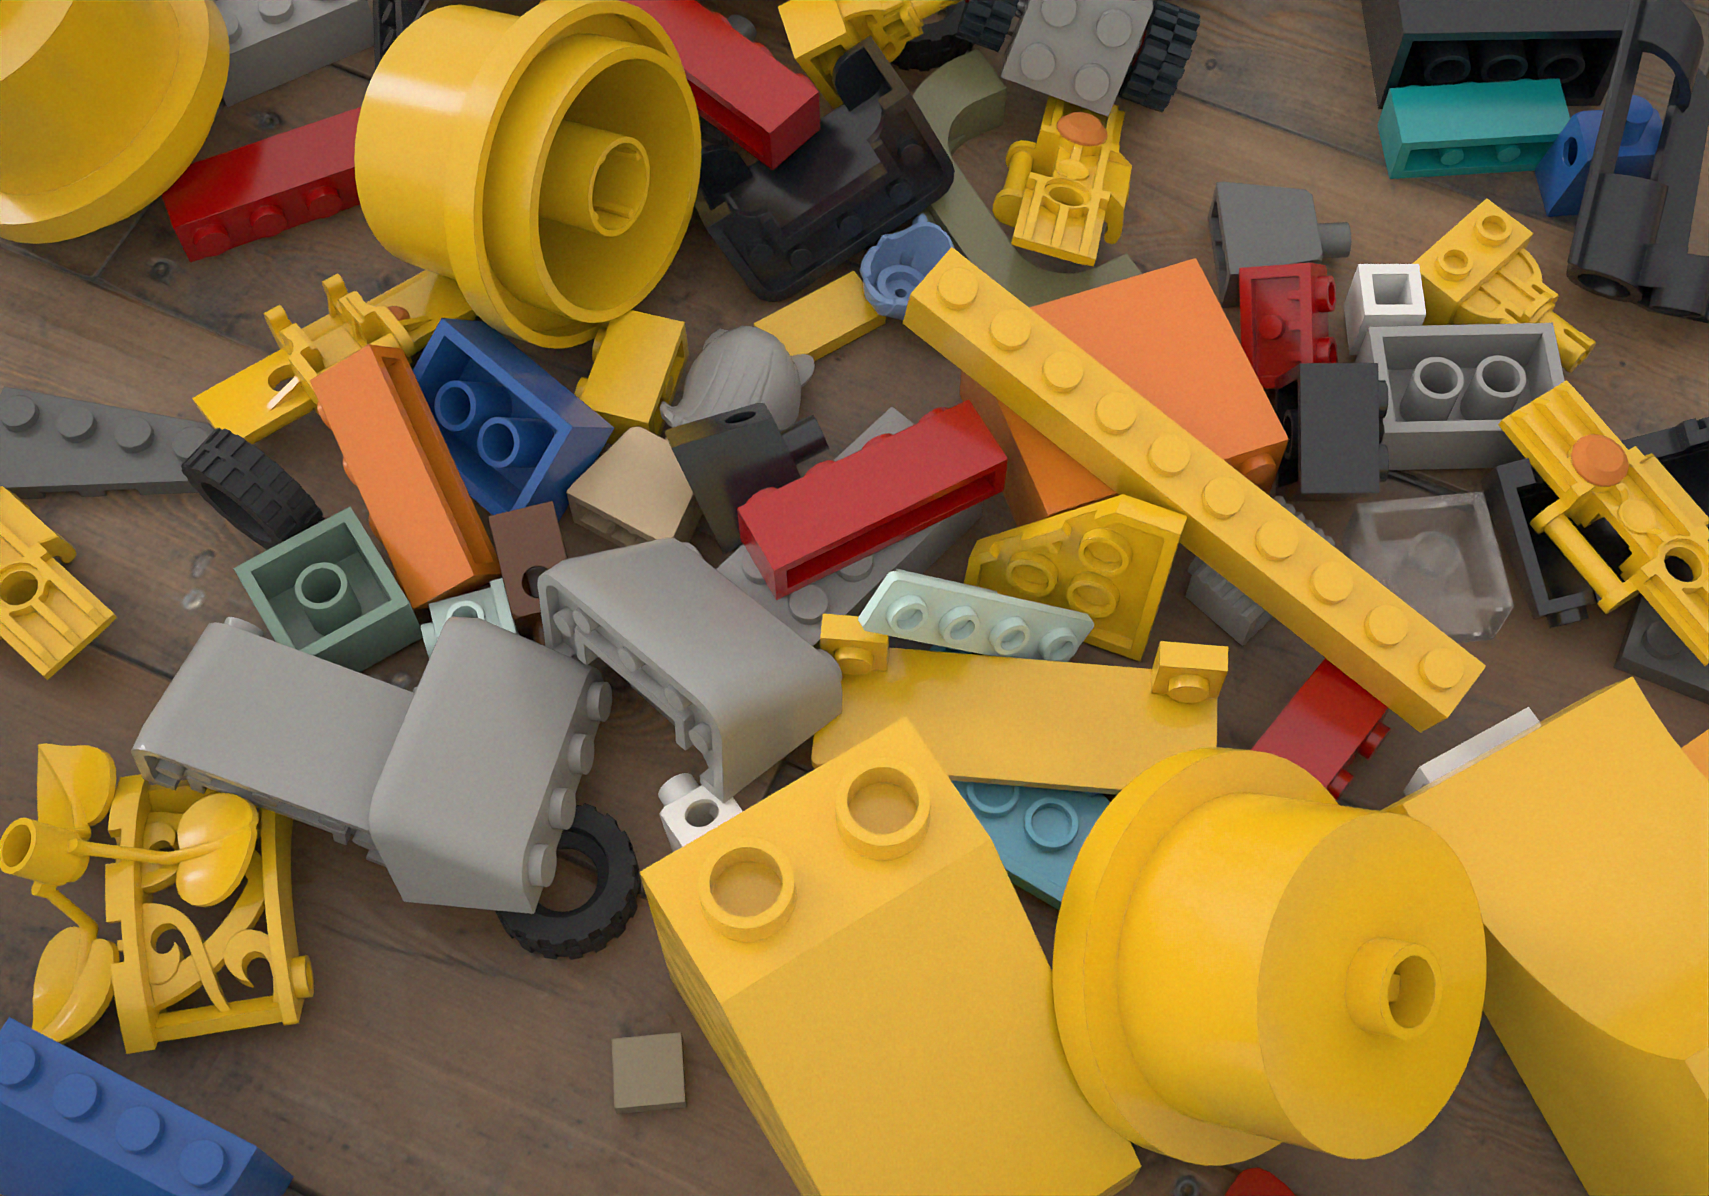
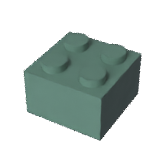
M351 506L233 568L277 643L360 673L423 638L420 625L408 599Z

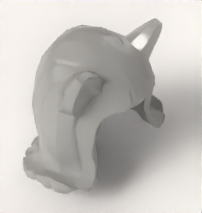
M739 326L729 331L718 329L705 341L702 352L694 360L685 378L682 400L677 406L673 407L663 401L659 408L661 417L669 426L676 427L755 403H765L778 429L781 430L794 424L798 417L801 387L805 386L813 375L815 368L814 359L807 354L790 356L788 351H786L785 345L774 335L758 327Z

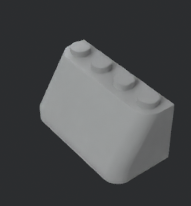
M450 617L445 622L374 789L369 808V831L371 838L404 902L534 914L543 887H549L554 879L557 864L556 849L563 829L568 830L573 823L576 811L575 793L582 774H588L592 768L594 738L600 722H605L611 712V686L608 682L603 681L602 675L597 668L585 665L581 661L480 618Z

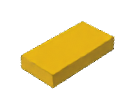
M852 271L755 322L754 327L774 335L785 345L786 351H788L790 356L807 354L816 361L886 323V316L879 315L865 298L862 280L855 271Z

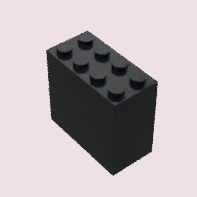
M1361 0L1378 109H1383L1390 88H1404L1411 85H1456L1466 82H1508L1521 79H1559L1567 106H1600L1609 89L1630 0Z

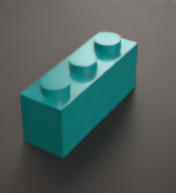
M1521 79L1491 83L1466 82L1456 85L1439 86L1411 85L1404 88L1389 89L1377 127L1389 179L1535 171L1538 163L1570 120L1559 79Z

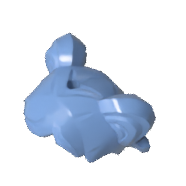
M922 213L913 220L911 227L901 232L883 235L877 246H873L868 250L862 259L859 271L863 278L865 298L879 315L904 320L909 296L948 250L951 247L954 248L948 234L940 226L928 222L927 217Z

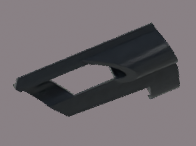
M1630 0L1567 260L1566 276L1575 285L1595 295L1611 300L1631 302L1650 312L1709 324V256L1688 254V244L1709 126V80L1699 69L1704 46L1702 30L1693 12L1681 0ZM1643 52L1654 54L1664 60L1675 74L1650 180L1635 176L1613 174Z

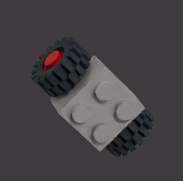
M965 0V6L955 37L999 52L1010 28L1012 18L1016 16L1019 19L1004 55L1002 78L1105 116H1109L1117 94L1120 98L1162 113L1169 105L1171 96H1174L1178 81L1182 79L1185 64L1191 56V47L1196 41L1198 34L1196 31L1200 25V14L1163 0Z

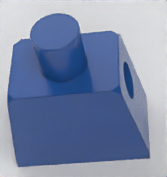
M1632 95L1613 174L1635 176L1650 180L1663 125L1658 110L1654 109L1641 96ZM1603 110L1581 111L1574 114L1536 166L1535 175L1547 217L1579 214Z

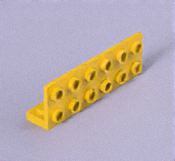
M823 613L820 647L836 660L842 671V713L814 734L811 763L815 769L905 716L952 781L1118 795L1128 783L1144 770L1165 758L1193 749L1217 747V702L1228 672V646L1160 641L1152 669L890 648L889 636L865 631L858 620L859 616Z

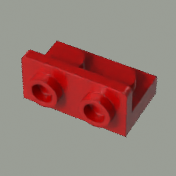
M1299 263L1239 268L1241 346L1263 389L1275 388V379L1300 363H1338L1336 340L1334 337H1329L1328 312H1333L1336 306V285L1333 276H1327L1326 265Z

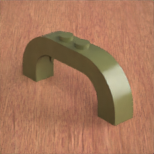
M979 49L944 64L920 84L912 96L950 157L955 173L954 181L949 191L938 201L911 218L912 224L913 220L923 213L927 217L928 222L940 226L948 234L956 251L1029 308L1142 274L1127 253L1088 271L1078 273L1052 272L1030 263L1011 245L1008 237L952 158L954 152L968 140L1004 124L1007 87Z

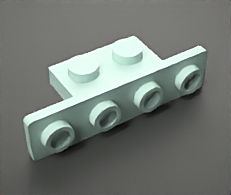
M900 569L891 571L886 575L858 617L862 628L868 632L989 656L1068 662L1075 655L1079 646L1094 627V622L1086 613L998 594L994 590Z

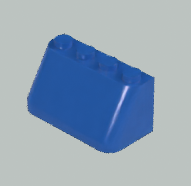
M9 1017L1 1028V1195L283 1196L294 1178L292 1174L257 1146Z

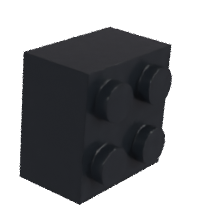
M1300 363L1275 379V413L1289 438L1275 477L1276 496H1283L1285 502L1352 501L1380 493L1379 482L1387 480L1389 471L1388 448L1386 444H1379V418H1385L1387 414L1388 386L1385 380H1379L1378 363Z

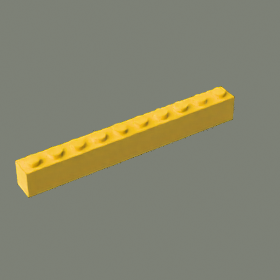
M951 247L910 294L903 324L1116 493L1188 516L1180 539V543L1418 732L1421 733L1447 719L1485 669L1486 665Z

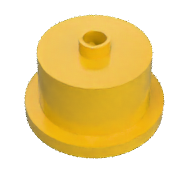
M0 0L1 238L20 243L41 244L69 240L124 220L142 210L169 189L184 173L200 151L210 132L227 82L230 63L228 31L223 16L213 0Z
M547 0L535 6L521 17L467 5L445 6L423 15L408 26L389 47L373 74L363 100L357 124L354 157L357 192L366 221L380 244L390 254L403 262L456 280L467 303L488 326L502 334L540 347L553 349L573 347L594 339L599 328H607L610 320L622 316L636 307L655 288L672 263L687 231L699 184L701 129L696 102L687 82L679 54L671 38L650 14L630 3L619 0Z
M1220 747L1198 748L1165 758L1144 770L1128 783L1109 803L1083 843L1070 872L1056 924L1052 975L1054 1009L1059 1036L1067 1062L1087 1101L1104 1122L1119 1135L1137 1146L1184 1162L1205 1166L1243 1162L1267 1152L1282 1142L1348 1159H1369L1395 1151L1414 1139L1437 1117L1457 1087L1468 1064L1480 1026L1486 987V943L1482 916L1471 880L1454 850L1431 827L1403 814L1340 806L1328 790L1305 769L1271 753Z

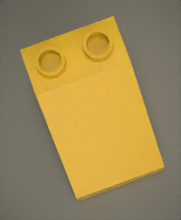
M906 716L640 871L670 978L802 1196H1113L1133 1182L1141 1168V1164L1131 1142L1113 1130L1093 1109L1078 1086L1067 1062L1059 1036L1054 1009L1053 972L993 841Z

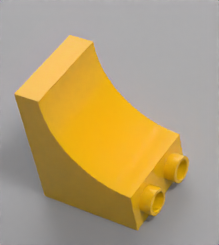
M1632 676L1587 695L1381 811L1403 814L1428 825L1449 844L1462 862L1478 900L1485 934L1487 962L1483 1011L1588 1195L1709 1196V781L1672 738Z

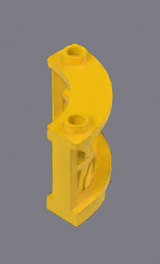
M141 774L120 777L111 804L108 832L111 838L115 837L117 846L157 851L165 847H171L175 851L179 850L177 833L182 815L198 800L220 792L209 788L206 789L205 794L191 789L188 780L180 781L175 791L158 784L150 785V782L144 780ZM260 807L256 830L257 839L261 837V855L254 849L245 873L248 882L241 896L222 924L206 941H204L196 926L182 912L168 905L153 903V893L176 883L179 864L162 865L116 859L115 863L105 864L106 922L110 924L121 922L122 940H117L118 951L124 953L123 962L110 964L116 1008L126 1054L155 1050L157 1043L279 1022H283L284 1026L299 1023L304 999L313 997L314 977L309 956H299L291 883L292 818ZM264 910L266 912L268 935L261 931L253 930ZM170 929L180 931L189 946L191 955L185 958L182 949L176 942H174V946L169 952L164 954L157 953L156 943L158 937ZM258 957L267 959L273 976V995L227 1002L217 972L226 964L228 970L240 983L248 987H254L247 976V966L253 959ZM201 986H204L214 1004L167 1012L166 1010L167 1007L191 995Z

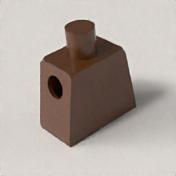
M553 501L488 516L516 628L520 636L534 640V642L545 646L538 592V577L562 560L568 559Z

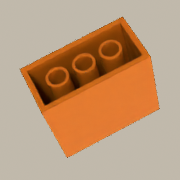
M1196 258L1030 307L1040 317L1267 495L1270 494L1289 438ZM961 370L959 394L962 401L970 400L1008 458L1003 495L1017 527L1119 496L1118 493Z

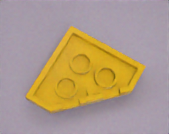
M1124 494L977 540L969 557L964 584L994 590L998 594L1086 613L1094 622V627L1083 642L1141 662L1188 516Z

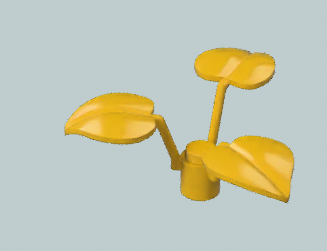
M47 743L38 744V821L29 818H19L7 827L0 840V869L4 873L33 880L32 895L46 898L77 923L79 927H68L60 931L49 941L41 955L33 988V1030L60 1044L70 1042L85 1033L100 1019L114 995L110 964L119 963V951L116 944L109 940L96 939L99 931L97 922L56 889L57 886L77 881L86 871L90 856L162 865L179 864L176 874V888L180 897L194 906L209 907L216 905L229 897L237 888L252 858L257 839L256 825L258 824L259 817L257 809L251 801L230 793H216L195 802L182 815L179 821L177 834L180 850L165 852L87 842L92 833L90 827L101 822L111 808L117 779L114 760L105 750L89 745L63 746Z

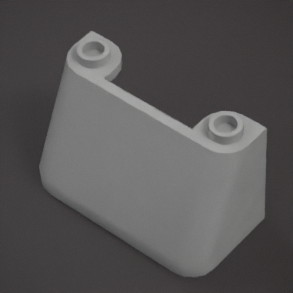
M667 537L565 559L538 577V592L545 646L580 660L585 665L600 657L674 720L676 743L685 751L694 745L702 753L709 769L700 775V784L723 804L842 713V671L836 660L825 650H816L708 564L700 552L688 542H680L675 538Z
M227 617L224 624L209 623L144 723L131 750V754L143 779L176 791L182 776H187L189 785L194 791L205 794L206 789L209 788L220 793H230L244 797L256 806L331 832L335 842L346 846L351 834H353L352 841L369 849L366 860L385 866L369 831L370 802L417 687H414L411 692L263 637V631L257 626L239 618Z

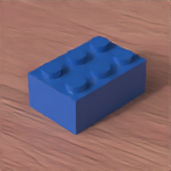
M441 318L413 369V373L469 495L492 515L553 501L559 522L569 505L567 490L595 462L614 427L485 322Z

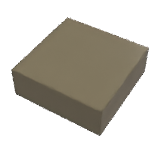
M681 1032L611 1039L614 1109L617 1114L687 1108L684 1046Z

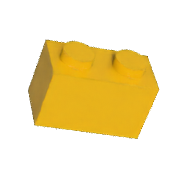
M630 310L624 315L610 320L607 328L601 327L597 331L592 349L593 367L588 378H580L574 395L614 427L606 443L614 444L629 428L638 426L659 437L661 436L666 421L662 419L659 408L663 401L670 406L672 405L689 357L685 322Z

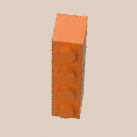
M368 344L311 379L310 383L319 400L317 403L319 415L325 425L333 431L344 456L343 467L345 473L361 493L369 511L368 521L370 528L376 538L384 544L395 569L394 578L409 600L412 609L429 608L430 603L471 593L500 577L502 572L498 556L403 349Z

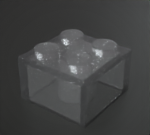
M1483 491L1356 504L1341 538L1345 556L1456 643L1494 639L1513 609L1514 604Z

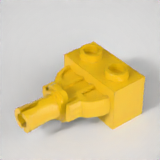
M789 0L778 6L795 60L831 107L836 109L843 104V101L833 85L832 73L837 60L847 50L871 35L884 56L891 63L902 52L906 42L923 34V19L962 0Z
M1487 198L1412 263L1419 264L1426 308V317L1422 326L1553 323L1561 365L1569 373L1573 372L1589 356L1596 345L1593 339L1578 331L1553 312L1559 295L1542 283L1541 270L1536 260L1526 250L1534 233Z

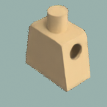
M640 426L629 428L566 492L574 522L620 547L667 537L689 543L703 513L671 449L667 436L663 439Z

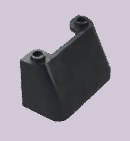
M871 35L847 50L837 60L833 68L832 82L843 104L820 119V130L774 170H771L760 160L748 167L742 157L732 147L723 144L709 145L701 149L700 177L694 204L706 230L752 293L761 300L779 302L792 297L880 239L883 235L888 234L938 201L949 191L954 181L955 170L950 157L913 96Z
M1709 417L1696 420V418L1685 420L1672 428L1621 441L1628 450L1636 446L1644 456L1652 453L1709 517ZM1529 458L1496 466L1481 480L1488 508L1533 619L1546 617L1549 628L1588 619L1586 607L1596 605L1601 598L1545 532L1537 534L1529 524L1541 511L1560 498L1538 472L1531 467ZM1568 517L1571 523L1624 583L1625 580L1620 576L1623 572L1619 566L1632 554L1629 549L1630 546L1605 517L1600 518L1585 528L1582 524L1577 525ZM1670 556L1664 561L1667 571L1675 579L1682 582L1693 580L1692 570L1683 559Z

